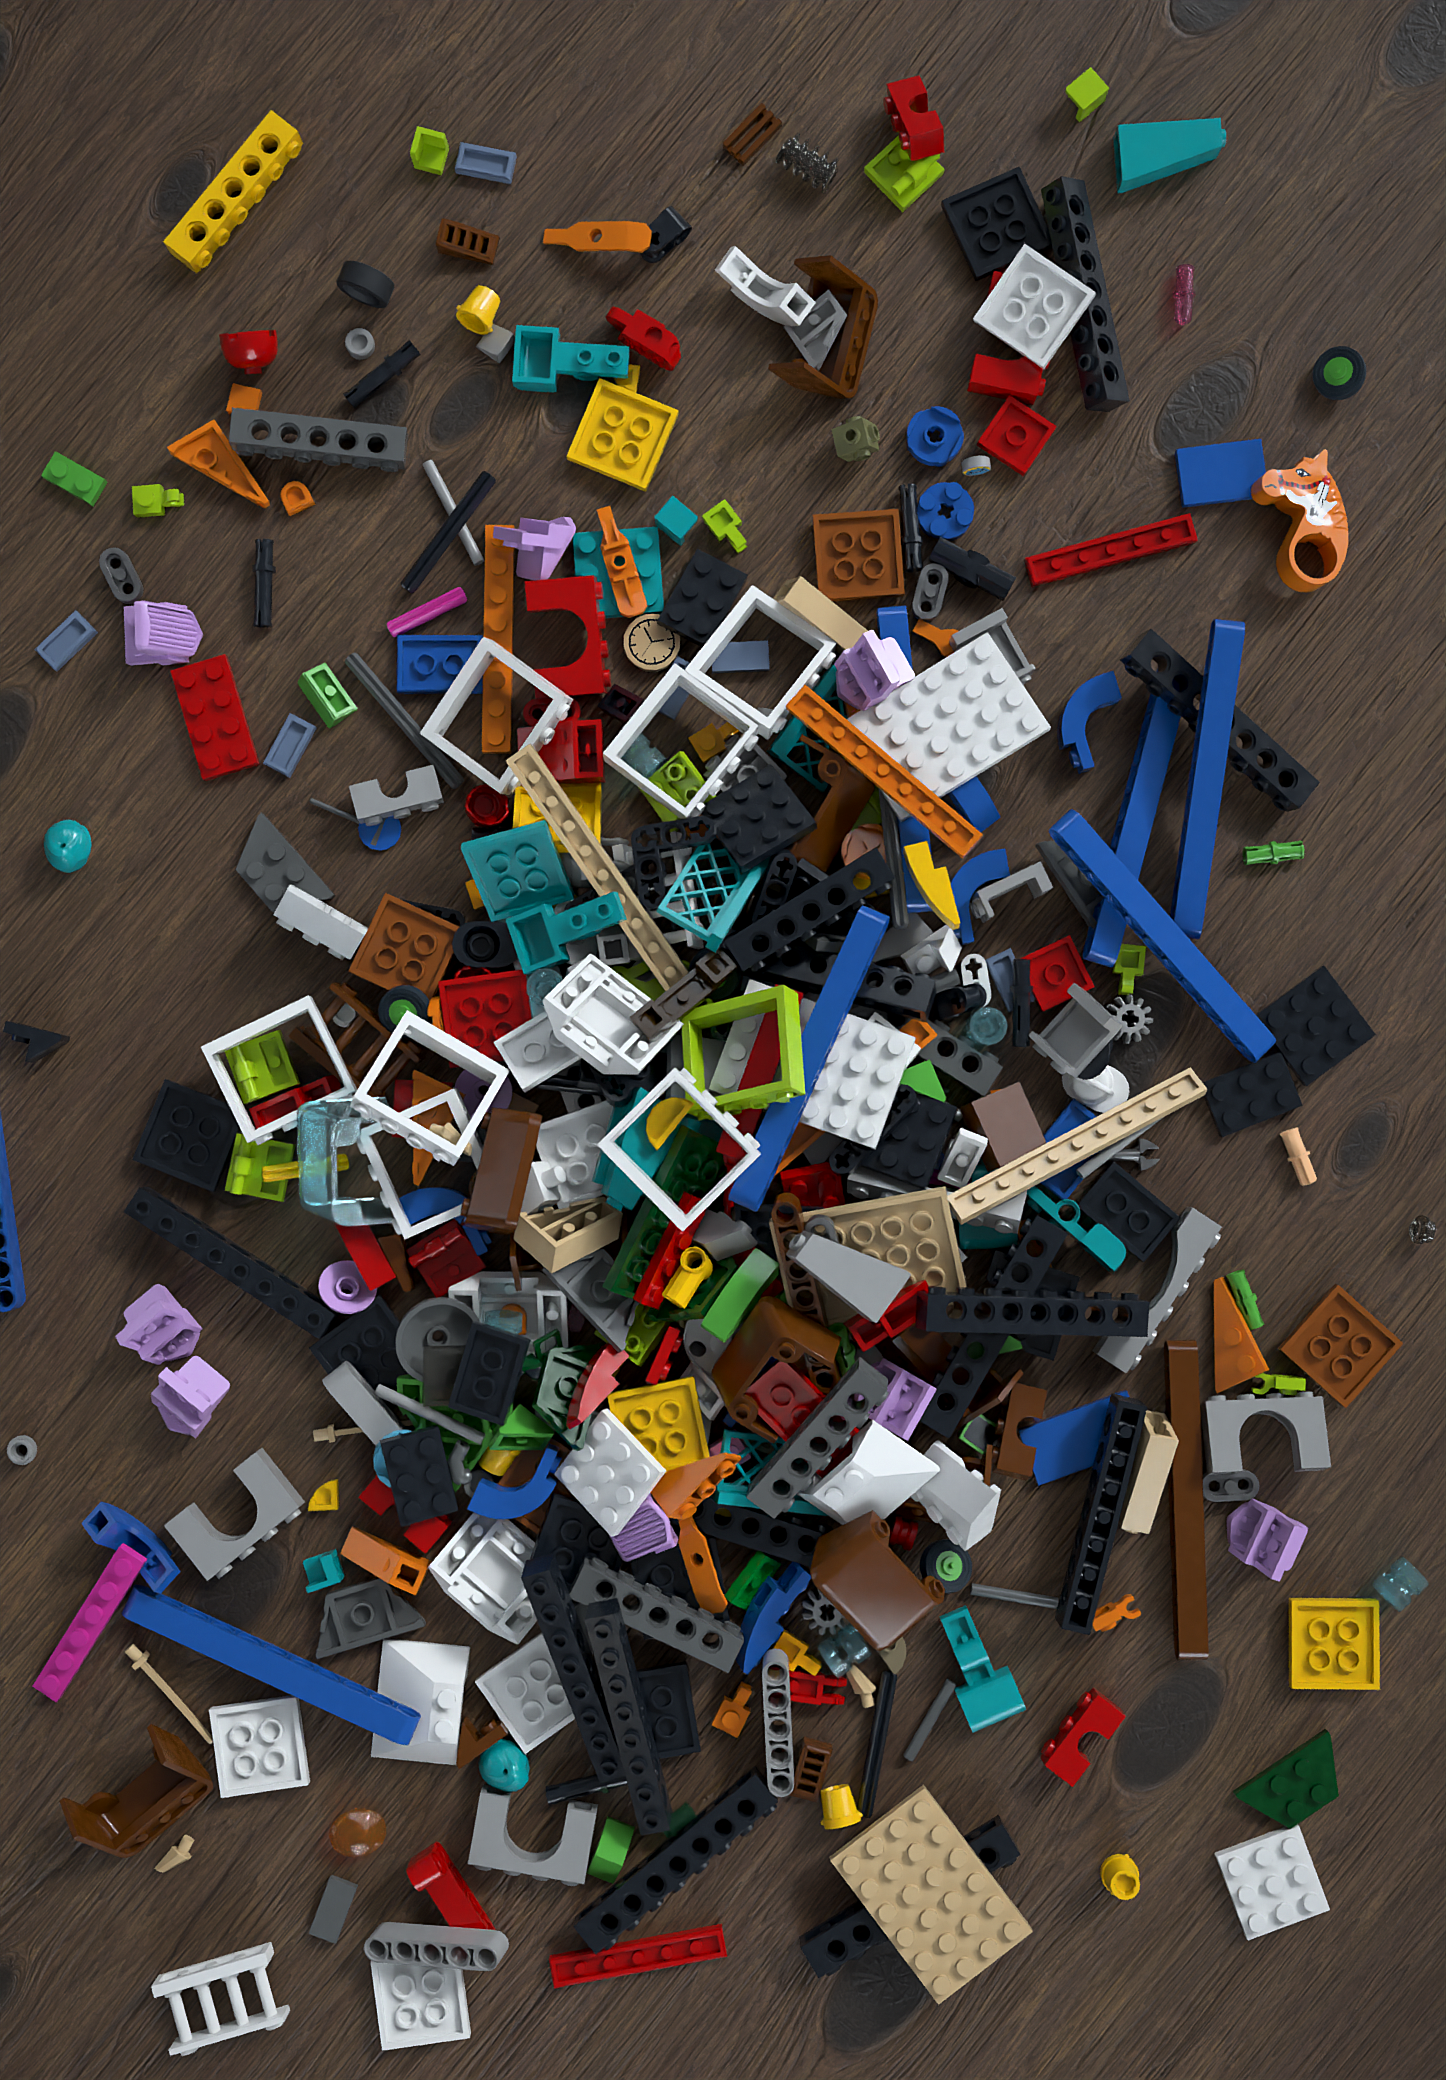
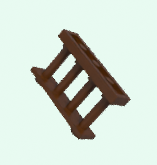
M345 982L343 984L332 983L329 988L337 996L321 1014L325 1025L329 1024L345 1003L359 1013L335 1042L341 1057L343 1056L341 1054L367 1022L381 1032L354 1065H348L344 1062L358 1090L364 1080L363 1071L384 1048L392 1033L383 1027L379 1016L356 997L357 991ZM314 1023L311 1027H295L289 1037L342 1082L325 1045L319 1040L321 1037ZM404 1038L400 1039L397 1047L403 1052L377 1083L372 1084L367 1095L387 1105L389 1100L385 1097V1090L412 1059L417 1064L426 1059L421 1053L423 1051L421 1046L412 1039L408 1041Z

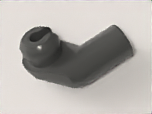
M458 1440L455 1443L447 1460L451 1480L456 1485H467L472 1479L471 1471L464 1469L463 1460L470 1446L462 1440Z

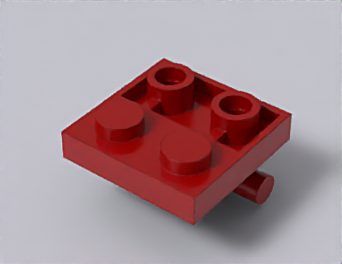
M455 1219L406 1250L410 1256L408 1258L413 1268L417 1267L436 1298L448 1293L450 1286L475 1275L487 1267L480 1255L477 1256L467 1234Z

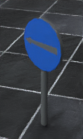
M311 798L309 800L315 806L358 823L359 836L370 849L378 851L387 850L393 847L400 839L401 824L399 819H394V816L382 818L383 822L380 824L366 826L365 823L360 824L354 815Z

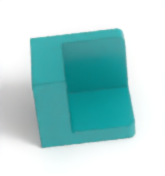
M672 496L655 515L654 520L655 525L679 546H682L685 542L684 536L698 521V516Z
M337 1549L303 1561L309 1584L305 1587L307 1593L339 1583L345 1577Z

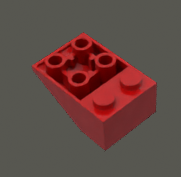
M601 719L559 722L554 728L555 734L552 740L547 745L543 744L538 752V755L559 784L605 783L604 736ZM535 726L517 729L518 751Z

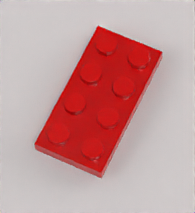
M223 654L170 670L202 779L208 781L260 765L228 656Z
M779 1360L773 1362L758 1375L744 1393L756 1401L759 1407L758 1415L785 1442L825 1397L793 1363H784ZM840 1415L831 1417L835 1422H843L845 1420ZM856 1427L850 1432L851 1437L842 1449L836 1448L831 1454L832 1459L827 1467L822 1471L819 1469L816 1471L821 1478L852 1453L853 1436L859 1432ZM814 1437L812 1439L819 1444L826 1442L822 1437Z

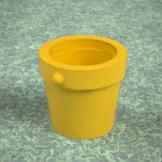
M478 285L466 301L456 307L458 310L456 317L470 331L486 335L493 331V319L499 307L500 298L488 287Z
M488 1446L478 1463L487 1472L503 1476L522 1450H490Z
M848 1784L835 1785L821 1790L824 1817L821 1825H824L825 1829L841 1828L861 1821L863 1814L857 1810Z
M1115 1854L1105 1859L1101 1865L1100 1876L1106 1889L1110 1891L1111 1895H1115L1122 1900H1129L1135 1897L1139 1892L1140 1882L1139 1871L1134 1861L1129 1858L1128 1854Z

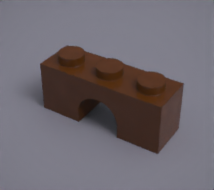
M1016 1383L1000 1403V1406L1004 1408L1002 1418H997L994 1434L998 1435L997 1445L992 1448L991 1464H993V1473L1025 1481L1032 1476L1037 1448L1023 1444L1017 1436L1016 1428L1020 1421L1037 1423L1042 1419L1047 1390Z

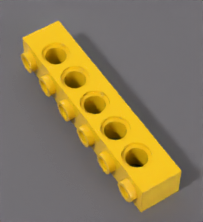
M270 110L163 241L169 252L196 274L201 268L208 266L217 248L226 244L235 226L244 222L253 204L262 200L271 182L278 180L289 160L298 156L303 145L298 131ZM269 148H277V150L271 154L266 153ZM259 169L257 174L248 175L251 170ZM241 191L239 196L230 197L233 192ZM216 213H223L221 218L212 219ZM205 234V238L203 240L198 242L195 241V238L198 235Z

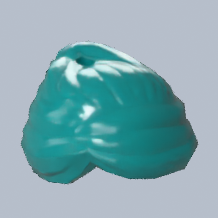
M62 820L51 826L44 837V853L50 864L57 870L65 873L77 871L86 864L92 847L91 837L87 828L74 820Z
M500 1739L480 1754L478 1762L480 1774L484 1781L495 1789L504 1792H516L522 1789L528 1782L529 1760L520 1746L514 1742Z

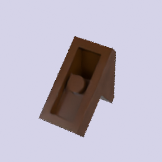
M465 1716L461 1728L456 1762L459 1769L508 1734L509 1730L501 1719L497 1722L494 1719L487 1722L480 1728L481 1734H479L469 1718Z

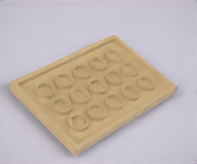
M946 1187L803 1212L805 1225L808 1219L814 1215H826L834 1222L839 1244L912 1274L902 1289L922 1280H926L929 1286L945 1287L946 1292H956V1287H967ZM771 1218L769 1225L777 1260L780 1264L779 1268L788 1305L793 1307ZM823 1225L815 1226L818 1232L826 1230ZM787 1234L785 1237L791 1242L796 1234ZM795 1262L792 1264L795 1269L804 1270ZM819 1282L829 1326L834 1323H844L858 1314ZM809 1290L798 1292L804 1298L813 1296ZM809 1317L815 1322L819 1323V1321L816 1318Z
M924 1784L830 1856L832 1864L938 2005L1033 1932L1031 1926Z

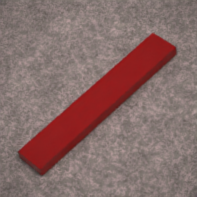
M1189 513L1026 557L1024 562L1031 587L1194 544L1198 541L1191 514Z
M795 991L798 993V1002L800 1008L804 994ZM777 1010L764 1014L737 1091L770 1084L774 1081L781 1061ZM747 1108L743 1109L740 1114L732 1115L739 1122L736 1128L743 1136L749 1133L754 1137L763 1109ZM723 1129L716 1152L742 1160L748 1153Z
M722 1924L619 1942L606 1951L603 1948L597 1954L591 1948L553 1954L549 1956L553 1986L554 1988L723 1958L727 1957Z

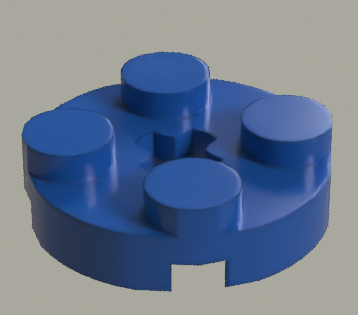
M940 406L917 412L908 425L906 445L908 451L919 462L937 467L946 465L947 462L957 456L964 440V433L958 416L951 410ZM935 430L940 431L939 437L942 440L933 443L930 441L927 433H934Z
M942 482L929 487L919 499L917 509L919 527L926 535L937 539L941 537L947 541H953L963 536L972 523L974 515V504L968 492L956 482ZM943 505L952 509L948 519L944 515H938Z

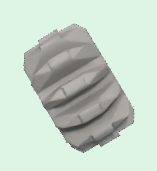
M1126 995L1125 1003L1121 997H1116L1114 999L1116 1006L1112 1004L1106 1006V1009L1112 1013V1016L1123 1025L1113 1037V1040L1116 1041L1122 1036L1123 1043L1129 1044L1132 1036L1135 1042L1141 1041L1139 1032L1145 1035L1150 1032L1144 1024L1153 1023V1018H1145L1144 1015L1149 1013L1151 1008H1140L1144 1001L1142 998L1137 999L1133 1004L1132 995ZM1127 1012H1129V1017L1134 1019L1133 1023L1128 1024L1129 1027H1127L1126 1021H1122V1016L1127 1015Z
M819 1589V1594L809 1590L807 1594L812 1601L804 1600L802 1602V1606L808 1609L802 1613L803 1619H811L808 1627L812 1630L819 1625L820 1635L825 1633L826 1627H829L832 1635L836 1634V1624L844 1629L846 1624L842 1618L845 1617ZM826 1604V1607H828V1604H831L832 1613L827 1615V1612H825V1615L822 1614L821 1606Z

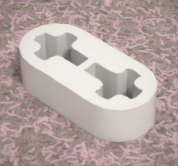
M978 954L967 955L960 963L962 986L972 983L982 985L987 996L984 1005L986 1006L991 999L986 961ZM970 959H974L975 964L981 965V968L976 970L977 979L974 980L972 972L970 970L966 971L965 968L966 965L970 964Z

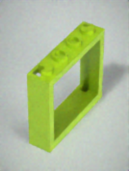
M779 985L697 1007L681 1019L683 1023L684 1068L697 1080L693 1085L702 1093L705 1090L702 1029L777 1010L782 1081L714 1097L718 1101L715 1107L722 1114L728 1111L731 1115H737L742 1113L743 1109H763L768 1107V1103L790 1102L791 1098L805 1095L798 993L789 987ZM685 1091V1098L694 1103L687 1113L698 1117V1120H714Z

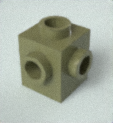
M861 416L851 417L845 421L846 424L831 429L839 458L848 462L853 460L863 461L870 458L871 453L879 451L878 441L880 440V434L877 426Z

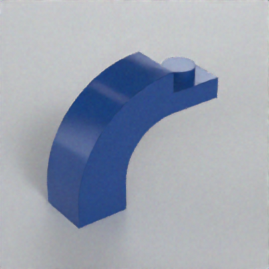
M1114 671L1095 676L1082 684L1070 697L1061 712L1057 728L1059 750L1071 747L1072 751H1069V759L1072 767H1077L1079 774L1088 772L1094 767L1085 736V725L1088 716L1100 708L1117 704L1122 698Z
M976 776L948 793L960 816L979 832L984 831L1001 818L992 799Z
M1005 848L988 851L972 858L960 868L950 881L960 919L959 929H955L953 932L957 939H959L960 945L974 942L969 913V903L974 891L984 884L998 882L1010 876Z
M430 1187L408 1193L400 1197L399 1200L410 1225L431 1215L441 1214L463 1203L464 1198L469 1199L470 1197L455 1189ZM459 1215L454 1217V1219L461 1224V1220L465 1216ZM462 1226L477 1256L491 1250L489 1244L492 1243V1239L487 1231Z
M549 1443L534 1476L520 1486L505 1487L482 1477L467 1509L492 1519L517 1518L535 1510L549 1497L557 1484L558 1479L549 1476L548 1473L555 1474L561 1461V1457L556 1456L560 1448Z
M100 1502L81 1523L96 1544L117 1551L118 1547L124 1543L147 1558L140 1573L154 1592L162 1593L181 1572L170 1558L173 1553L163 1541L138 1519L116 1506Z

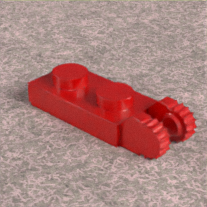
M769 1666V1668L772 1670H779L782 1668L777 1666ZM795 1669L794 1672L789 1670L791 1701L821 1705V1703L832 1705L844 1704V1696L836 1693H823V1685L844 1687L847 1684L846 1678L830 1674L824 1675L821 1672L814 1676L806 1670ZM775 1692L772 1693L771 1696L774 1698L782 1697L783 1694Z

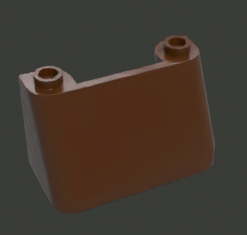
M872 1510L818 1537L810 1574L813 1583L874 1649L881 1651L892 1646L937 1608L944 1600L945 1588L940 1580L930 1575L923 1578L921 1582L888 1547L890 1528L886 1521L881 1519Z

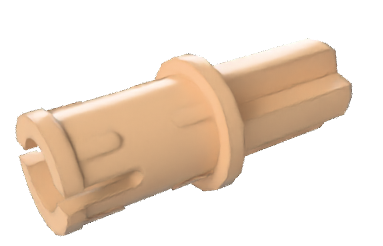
M1295 1127L1280 1133V1136L1289 1155L1287 1160L1292 1162L1300 1184L1305 1186L1314 1183L1317 1177L1308 1157L1310 1151H1306L1298 1131L1299 1129Z

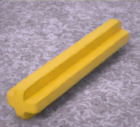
M346 1154L264 1166L262 1167V1178L264 1182H272L347 1170L349 1168L348 1157Z

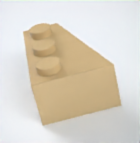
M604 1196L569 1203L568 1208L554 1210L553 1207L543 1208V1213L528 1215L527 1212H521L514 1233V1240L549 1272L554 1273L619 1238L623 1213L607 1204V1199Z

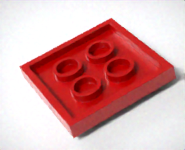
M522 969L438 981L445 1033L495 1062L505 1061L494 1042L533 1018L527 975L523 974ZM449 1060L450 1068L460 1067Z

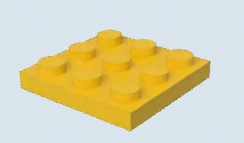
M599 378L566 456L567 460L646 492L679 411Z
M601 782L559 784L601 844ZM523 785L517 786L514 798L513 829L546 820ZM546 820L558 853H569Z
M694 1376L657 1383V1385L651 1384L612 1392L607 1396L611 1413L666 1470L665 1474L669 1470L710 1457Z
M1289 1598V1687L1291 1689L1380 1690L1379 1600L1372 1598Z

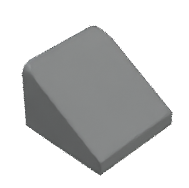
M493 324V331L484 335L476 348L498 363H501L515 343V335L509 330Z

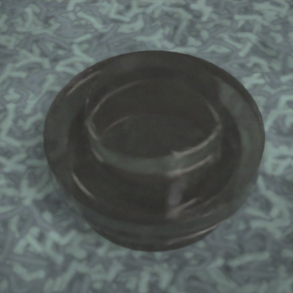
M1419 1215L1409 1226L1411 1240L1416 1244L1431 1242L1436 1233L1435 1223L1427 1216Z

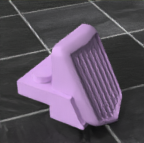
M560 517L551 521L520 518L519 529L494 526L493 538L504 540L503 546L519 549L516 569L518 577L534 581L546 580L551 576L574 536L576 527L570 517Z
M135 601L134 606L124 607L126 664L133 666L153 663L161 665L189 663V657L195 654L203 637V632L195 615L187 609L186 605L168 602Z
M873 630L863 633L852 648L844 650L834 663L837 668L836 684L838 697L852 707L863 711L885 700L893 690L913 680L915 677L896 640L892 637L880 640Z
M156 1284L126 1308L124 1317L127 1324L115 1337L119 1345L137 1350L142 1360L160 1365L164 1361H172L190 1356L199 1339L202 1327L187 1309L180 1306L165 1286Z
M193 1356L179 1371L173 1373L166 1367L158 1375L159 1385L151 1393L152 1403L158 1407L169 1430L191 1435L196 1439L210 1421L213 1410L229 1391L230 1383L200 1357Z
M883 1358L881 1362H875L871 1366L888 1378L887 1391L889 1393L880 1406L874 1405L868 1412L870 1414L868 1418L908 1441L937 1389ZM854 1394L855 1401L864 1399L862 1395Z
M649 1493L621 1532L616 1536H610L620 1557L626 1562L653 1551L656 1554L675 1547L678 1542V1537L670 1524L669 1518L651 1493Z
M1253 1498L1229 1514L1226 1520L1227 1539L1230 1544L1228 1551L1245 1564L1256 1567L1270 1579L1279 1582L1284 1571L1292 1568L1308 1532V1528L1301 1522L1291 1519L1276 1508Z

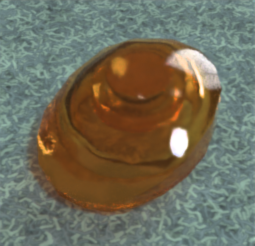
M359 1808L347 1811L332 1823L329 1832L331 1845L335 1851L343 1856L360 1857L369 1855L383 1844L386 1836V1824L383 1817L373 1810Z

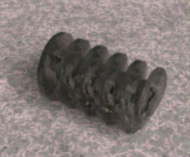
M798 132L792 138L789 137L786 140L775 162L780 164L784 160V169L789 170L793 167V174L795 176L803 173L802 179L804 182H809L813 178L812 187L816 189L822 185L821 192L825 194L837 175L839 158L836 157L829 163V152L826 151L822 156H819L820 146L818 144L812 150H809L810 139L807 138L800 144L801 133Z

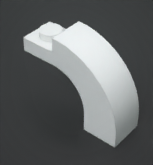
M736 246L728 250L715 269L732 286L731 291L738 298L760 314L780 324L800 326L816 303L797 283L784 284L766 275Z

